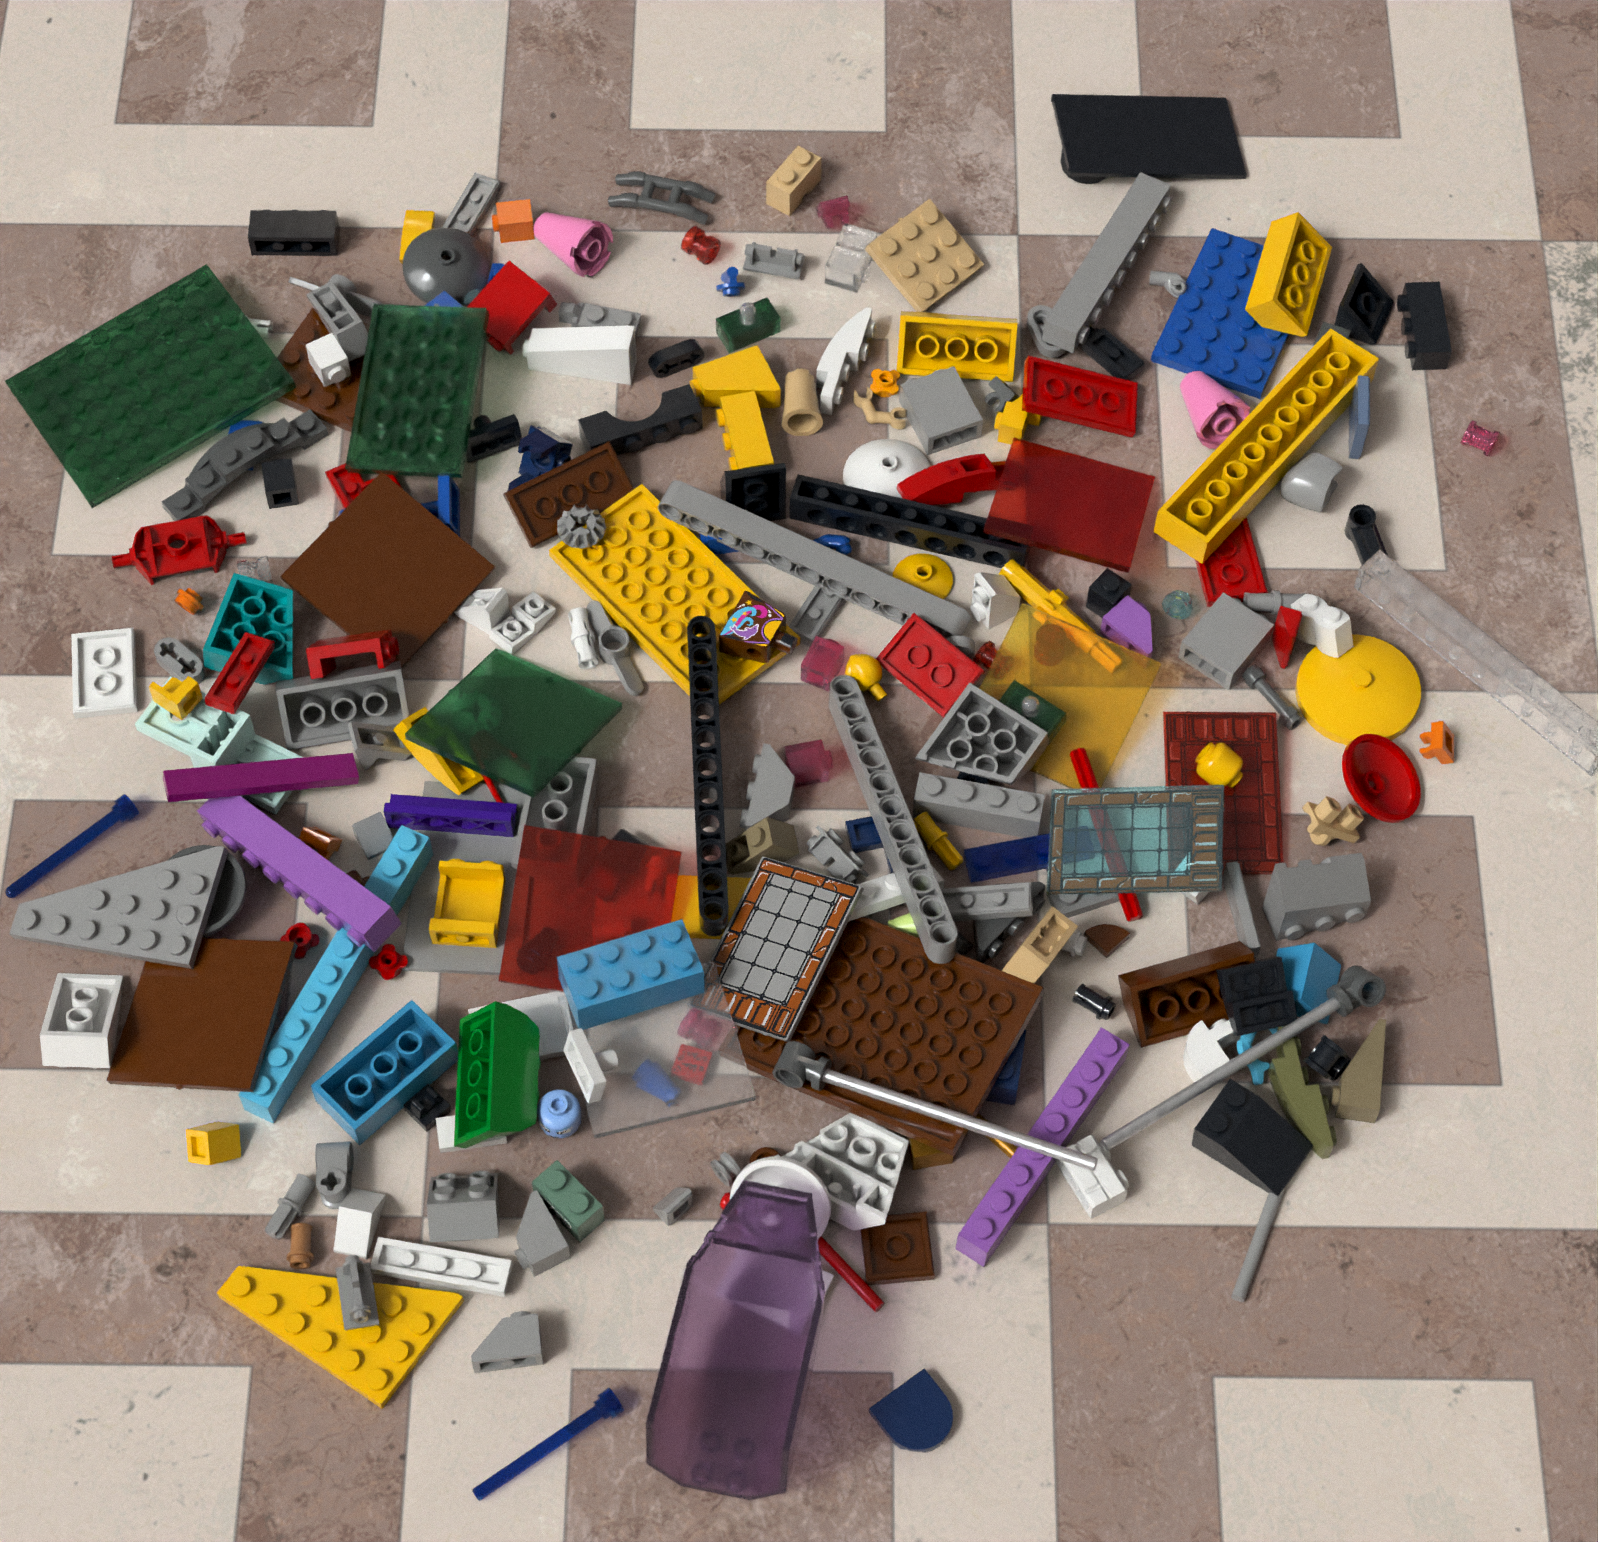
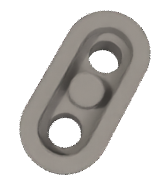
M1044 305L1035 306L1028 312L1027 328L1042 355L1050 358L1059 357L1065 352L1064 349L1050 346L1052 344L1042 341L1044 322L1052 308Z

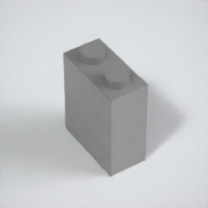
M954 366L947 369H939L932 374L920 378H912L900 384L899 402L902 408L906 409V416L927 455L981 437L983 419Z
M1223 592L1182 640L1178 658L1227 690H1230L1270 642L1274 624L1264 615L1257 614L1244 606L1239 599L1231 598Z

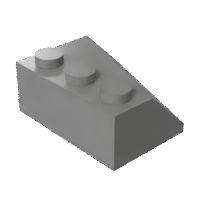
M969 682L915 759L1013 785L1034 766L1049 745L1048 732Z
M1362 853L1328 857L1320 864L1315 865L1312 864L1311 859L1300 860L1297 867L1287 868L1285 862L1275 864L1262 909L1276 941L1285 938L1287 940H1294L1313 930L1326 931L1335 924L1344 921L1348 923L1357 922L1367 914L1371 903V896Z

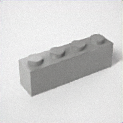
M919 772L912 818L927 812L934 822L1037 840L1045 795Z

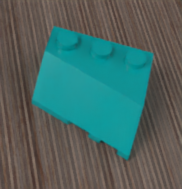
M233 573L203 648L204 668L221 672L245 632L274 641L275 649L254 682L265 685L275 683L276 681L293 679V590Z

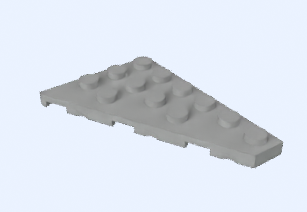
M216 846L18 905L9 934L14 939L193 969L229 851L223 846Z

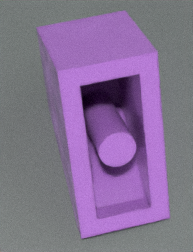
M1127 595L1103 616L1100 634L1146 670L1150 667L1153 651L1151 615L1141 602L1134 601Z

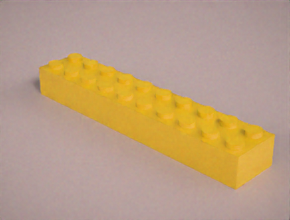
M1330 328L1158 510L1153 532L1203 564L1284 477L1291 467L1299 461L1350 406L1358 375L1369 376L1370 383L1373 381L1379 358Z

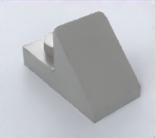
M350 722L348 724L354 751L364 770H368L378 758L405 761L411 755V752L393 731L395 727Z

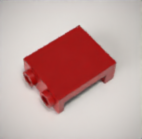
M508 261L464 309L463 313L469 320L466 325L478 336L482 333L489 338L487 342L500 353L504 350L511 355L514 352V349L511 347L512 343L543 309L551 313L558 304L546 289L511 261Z
M391 629L320 639L306 648L311 679L323 678L335 670L336 663L334 657L366 652H375L378 669H384L396 660V655H399L398 639L396 636L392 637Z

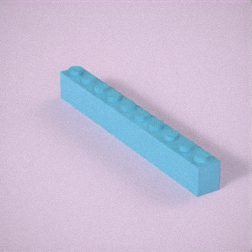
M401 825L364 886L390 905L396 915L399 914L412 889L434 855L430 837ZM342 928L336 932L269 1043L254 1092L239 1093V1098L245 1111L273 1124L368 966L369 959L375 954L365 944L361 947L357 946L347 936L345 929Z

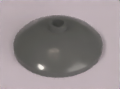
M435 228L418 235L409 244L403 258V275L412 293L426 303L433 300L443 291H446L458 303L464 305L472 301L485 287L489 276V260L483 246L470 234L454 228ZM450 256L451 259L446 261L443 260L442 257Z
M192 846L179 851L168 860L216 846ZM229 852L203 937L213 935L228 926L239 914L246 898L247 881L244 870L236 858Z

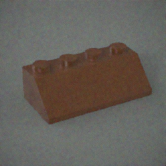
M1237 941L1118 975L1123 1005L1139 1046L1142 1048L1187 1035L1195 1024L1201 1020L1207 1028H1210L1221 1019L1228 1021L1216 969L1255 961L1254 952L1241 941Z

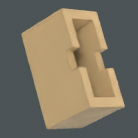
M797 146L767 180L766 204L790 216L802 203V198L805 194H809L821 181L822 158Z

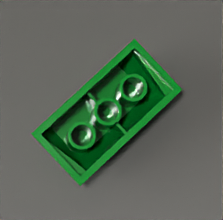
M495 1001L460 1019L454 1147L466 1149L488 1138L509 1136L536 1124L537 1103L540 1096L538 1089V1071L541 1065L539 1057L540 1031L539 1027L526 1014L508 1004Z

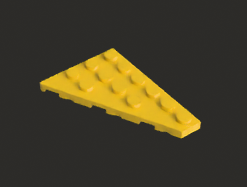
M238 1266L217 1292L220 1299L381 1409L384 1408L464 1302L463 1296L458 1293L373 1283L379 1325L345 1331L337 1278Z

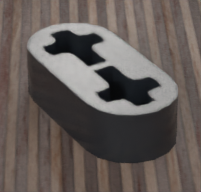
M688 339L655 352L649 358L648 364L657 378H663L697 365L704 358V351L697 340Z

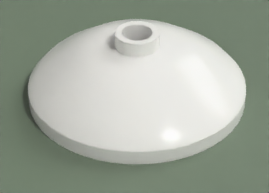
M895 439L874 440L860 446L849 456L843 470V484L902 498L896 489L897 484L931 466L924 454L911 444Z
M766 1157L750 1163L738 1174L730 1192L731 1212L742 1232L780 1251H795L813 1244L825 1231L831 1216V1200L823 1181L809 1167L790 1158ZM781 1190L790 1193V1196L784 1195Z

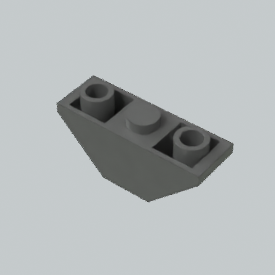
M1031 882L1033 886V915L1037 914L1045 903L1044 892L1046 885L1042 882ZM1028 916L973 920L977 961L984 963L989 957L995 958L1003 949V942L1010 935L1014 937L1020 932L1025 924L1024 920Z

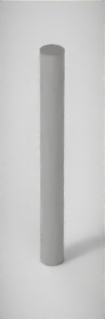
M1285 1188L1279 1196L1273 1193L1268 1194L1231 1298L1236 1301L1244 1302Z

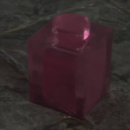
M816 636L801 663V681L829 692L831 680L838 675L844 664L845 647L835 640Z
M822 739L785 746V765L795 777V788L828 781L829 769L833 768V760L830 750H824Z

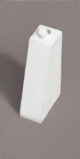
M635 326L532 329L530 340L526 339L524 341L523 357H527L529 370L631 385L637 363Z

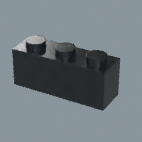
M268 209L250 211L248 241L252 255H338L340 227L337 211Z
M1440 282L1405 283L1402 294L1397 297L1398 312L1403 314L1401 333L1406 335L1407 338L1405 357L1410 359L1412 370L1447 369L1452 349Z

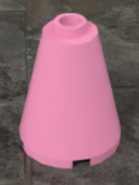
M549 212L543 213L534 222L535 237L575 274L581 277H585L584 275L587 274L590 276L595 275L604 267L609 259L611 252L607 249L609 242L613 243V235L611 229L603 222Z
M1202 371L1188 373L1180 384V391L1197 438L1202 445L1209 449H1217L1250 413V407L1245 401Z

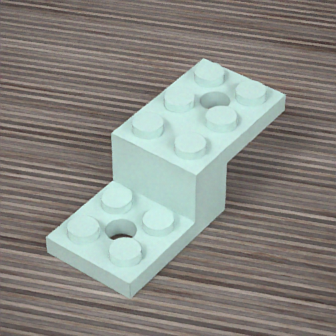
M202 691L203 699L188 714L187 718L182 721L173 720L172 713L152 700L135 723L137 731L190 756L194 768L304 758L255 734L249 714L237 709L235 714H231L205 705V696L207 694ZM292 791L240 796L277 814Z

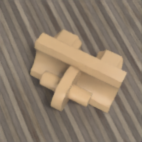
M1326 796L1319 804L1307 802L1302 807L1303 811L1308 813L1311 818V824L1308 826L1307 831L1310 833L1311 841L1314 844L1325 846L1335 838L1355 843L1360 838L1356 827L1364 820V817L1358 806L1349 803L1342 810L1339 802L1334 798Z

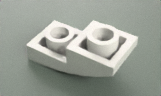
M532 592L512 607V614L490 630L489 638L512 655L543 628L555 614L556 608L535 592Z

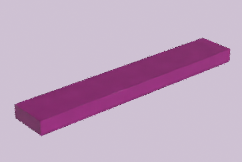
M353 753L165 770L163 771V782L168 802L354 785L359 782V774Z

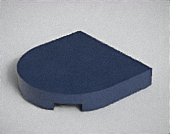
M925 1368L869 1408L870 1415L891 1442L900 1449L926 1453L938 1448L947 1439L953 1422L952 1406L948 1398Z

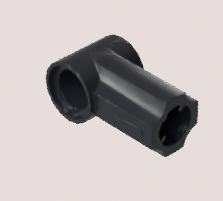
M1359 504L1350 510L1344 531L1346 537L1353 542L1362 567L1371 569L1386 562L1388 554L1375 524V511L1368 505Z

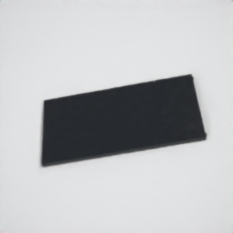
M1052 94L1051 96L1067 171L1070 177H1137L1140 172L1153 178L1245 179L1247 176L1226 97Z

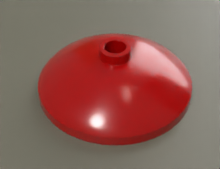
M1377 734L1360 735L1346 746L1342 756V773L1345 785L1357 805L1374 818L1388 823L1401 822L1412 816L1420 803L1421 788L1417 772L1404 751L1391 740Z

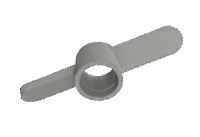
M334 274L328 281L334 283L356 313L374 319L384 314V307L380 301L357 294L355 285L345 276ZM290 277L288 281L293 285L310 291L319 288V286Z
M591 601L587 605L586 610L588 612V619L598 636L601 659L605 663L613 665L625 690L630 695H640L644 686L629 658L630 644L628 633L623 628L613 625L608 613L600 602ZM610 642H620L624 645L617 650H610L605 647Z

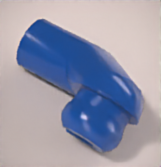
M826 534L813 540L830 549L835 548L837 552L844 555L852 552V546L849 543L851 540L846 535Z

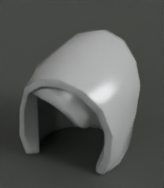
M1311 453L1297 465L1292 466L1284 475L1281 482V496L1286 501L1299 507L1321 512L1329 503L1332 493L1338 486L1337 482L1333 479L1342 470V466L1322 454Z

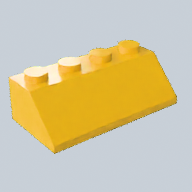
M1299 212L1271 222L1245 310L1264 328L1304 337L1307 336L1332 246Z
M901 311L897 371L900 374L926 376L936 370L954 366L960 378L993 380L997 376L1002 381L1013 382L1017 319Z

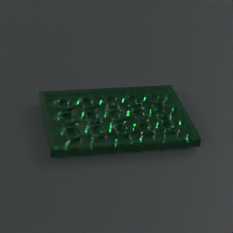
M373 305L345 465L348 473L379 474L382 471L385 475L463 478L489 319V312L486 308Z

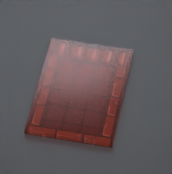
M1163 712L1165 792L1222 790V874L1224 873L1226 863L1237 861L1242 874L1272 875L1275 864L1284 863L1276 712ZM1209 743H1225L1242 758L1243 766L1240 772L1243 773V776L1234 787L1226 786L1222 789H1214L1197 774L1196 767L1198 763L1195 762V759ZM1166 805V807L1187 806V805ZM1166 808L1167 829L1188 827V809ZM1192 808L1190 809V827L1192 824ZM1167 830V849L1186 850L1188 831ZM1191 831L1189 832V849H1191ZM1168 852V873H1174L1187 857L1186 852Z

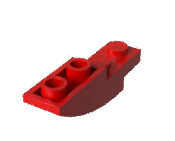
M983 453L954 458L923 469L898 483L896 489L902 499L928 505H945L962 502L966 492L976 493L978 491L1018 488L1021 478L1009 461L990 462L986 454Z

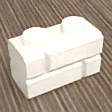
M1089 1135L1066 1148L1098 1158L1094 1171L1058 1159L1056 1160V1164L1090 1218L1093 1219L1125 1201L1127 1188L1129 1187L1128 1181L1120 1169L1115 1171L1110 1163V1152L1105 1149L1101 1142L1098 1143L1093 1135Z

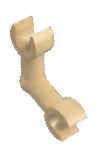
M867 387L866 398L859 397L857 391H854V404L863 409L868 423L890 424L892 428L898 430L905 428L906 420L896 418H905L906 409L897 407L892 409L891 412L876 411L872 403L873 392L869 387Z

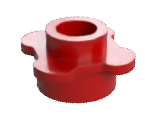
M300 922L291 926L286 934L281 937L280 941L295 942L298 945L295 958L301 959L306 956V952L311 947L318 946L320 939L317 934L311 933V930L305 923ZM298 939H303L301 943L297 942Z
M385 944L377 956H372L369 959L370 968L377 969L378 974L384 980L394 979L401 973L402 968L408 965L407 956L400 955L395 951V946L392 944ZM387 960L392 961L390 964L385 963Z

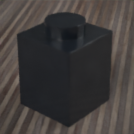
M275 459L270 462L261 463L269 509L299 505L292 459Z
M1107 568L1090 585L1086 607L1103 618L1105 614L1127 595L1130 597L1132 584Z

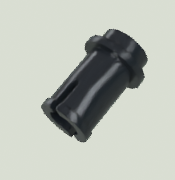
M1083 983L1075 992L1077 996L1074 995L1072 1002L1096 1014V1019L1098 1020L1103 1018L1107 1021L1116 1008V1003L1112 1001L1111 996L1104 997Z

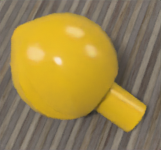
M868 654L851 655L845 668V675L853 677L862 692L869 690L877 702L881 701L887 696V693L879 684L882 679L880 663L875 657Z

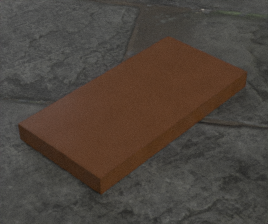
M609 441L505 492L503 496L530 548L558 535L557 520L562 517L563 511L568 512L572 510L574 505L577 508H584L587 504L590 509H598L599 513H601L634 490Z

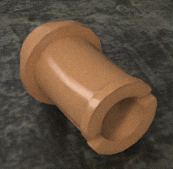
M295 1223L290 1227L291 1244L286 1260L290 1262L291 1268L307 1269L314 1260V1254L311 1253L312 1226L307 1223Z

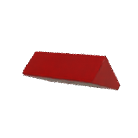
M1284 606L1279 607L1272 634L1273 646L1280 668L1283 669L1288 666L1303 615L1301 611Z

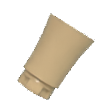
M796 369L793 372H788L784 385L785 398L782 427L787 433L794 436L812 435L819 431L823 425L814 376L806 369Z

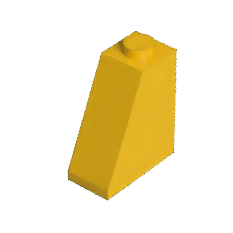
M758 345L692 367L693 380H690V386L695 397H700L704 407H720V397L751 391L756 393L759 408H777L781 406V388Z

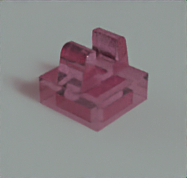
M847 195L820 202L815 207L818 218H822L827 229L834 227L833 216H838L841 219L842 225H846L849 222L848 208L850 203Z

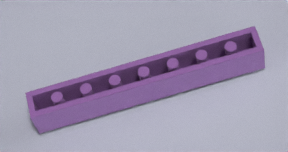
M241 796L209 798L197 810L204 820L201 826L213 838L219 835L223 838L222 842L233 853H236L238 850L242 852V857L253 868L262 867V872L273 883L282 882L284 884L283 888L293 898L298 899L302 897L305 900V905L316 915H319L320 912L325 914L327 922L338 931L342 928L345 929L347 936L357 946L361 947L365 944L375 952L402 924L390 905Z
M1101 1027L1027 1135L1066 1147L1125 1062L1130 1044ZM1018 1147L959 1232L955 1249L984 1267L1057 1159Z

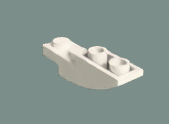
M866 307L845 323L830 341L821 357L816 375V387L823 388L820 404L821 413L832 415L835 404L840 405L842 400V381L847 382L850 370L858 371L861 360L866 361L869 344L866 342L868 338H873L876 328V321L872 320V308Z

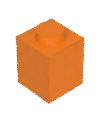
M530 199L496 202L497 214L492 215L493 232H499L501 243L535 240Z

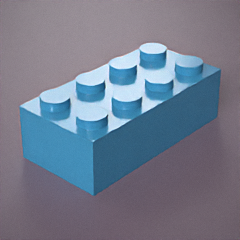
M682 919L557 957L560 983L578 1029L582 1028V1030L705 993L704 970Z
M411 1000L311 1085L315 1101L361 1145L403 1109V1105L424 1086L433 1083L458 1061L457 1045L442 1028Z

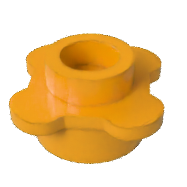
M875 369L871 372L873 383L870 385V389L874 394L886 398L899 392L897 380L900 379V373L898 371Z

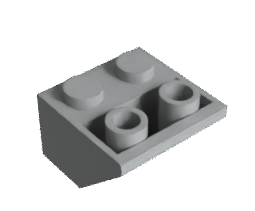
M481 1170L472 1172L470 1175L456 1176L454 1173H442L430 1178L427 1199L430 1242L499 1238L498 1173L490 1174L488 1171Z

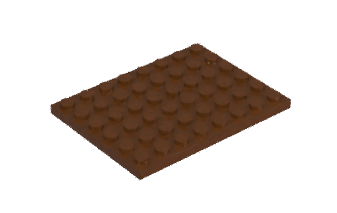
M863 916L847 923L790 1041L800 1042L811 1048L816 1055V1061L822 1056L831 1059V1070L976 1118L1045 993L1042 986L958 953H955L954 958L950 962L945 964L934 963L927 957L920 938ZM734 1025L718 1053L721 1059L778 1082L772 1072L788 1042ZM805 1080L802 1087L793 1088L952 1156H955L968 1132V1129L826 1083L821 1091L812 1089L811 1082Z

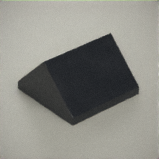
M1362 263L1356 266L1339 305L1334 325L1351 330L1349 338L1374 345L1377 343L1394 301Z

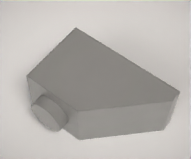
M535 1190L530 1194L516 1236L518 1249L514 1251L523 1269L529 1267L534 1277L570 1258L569 1246L540 1194Z
M519 1311L511 1314L510 1317L502 1318L471 1355L474 1373L544 1365L538 1313L531 1314L528 1311Z

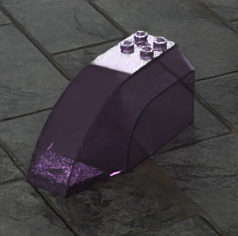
M743 1180L721 1212V1217L712 1230L708 1231L704 1237L703 1244L686 1264L646 1420V1464L682 1487L745 1500H755L786 1493L812 1379L825 1301V1285L821 1269V1256L818 1247L812 1193Z

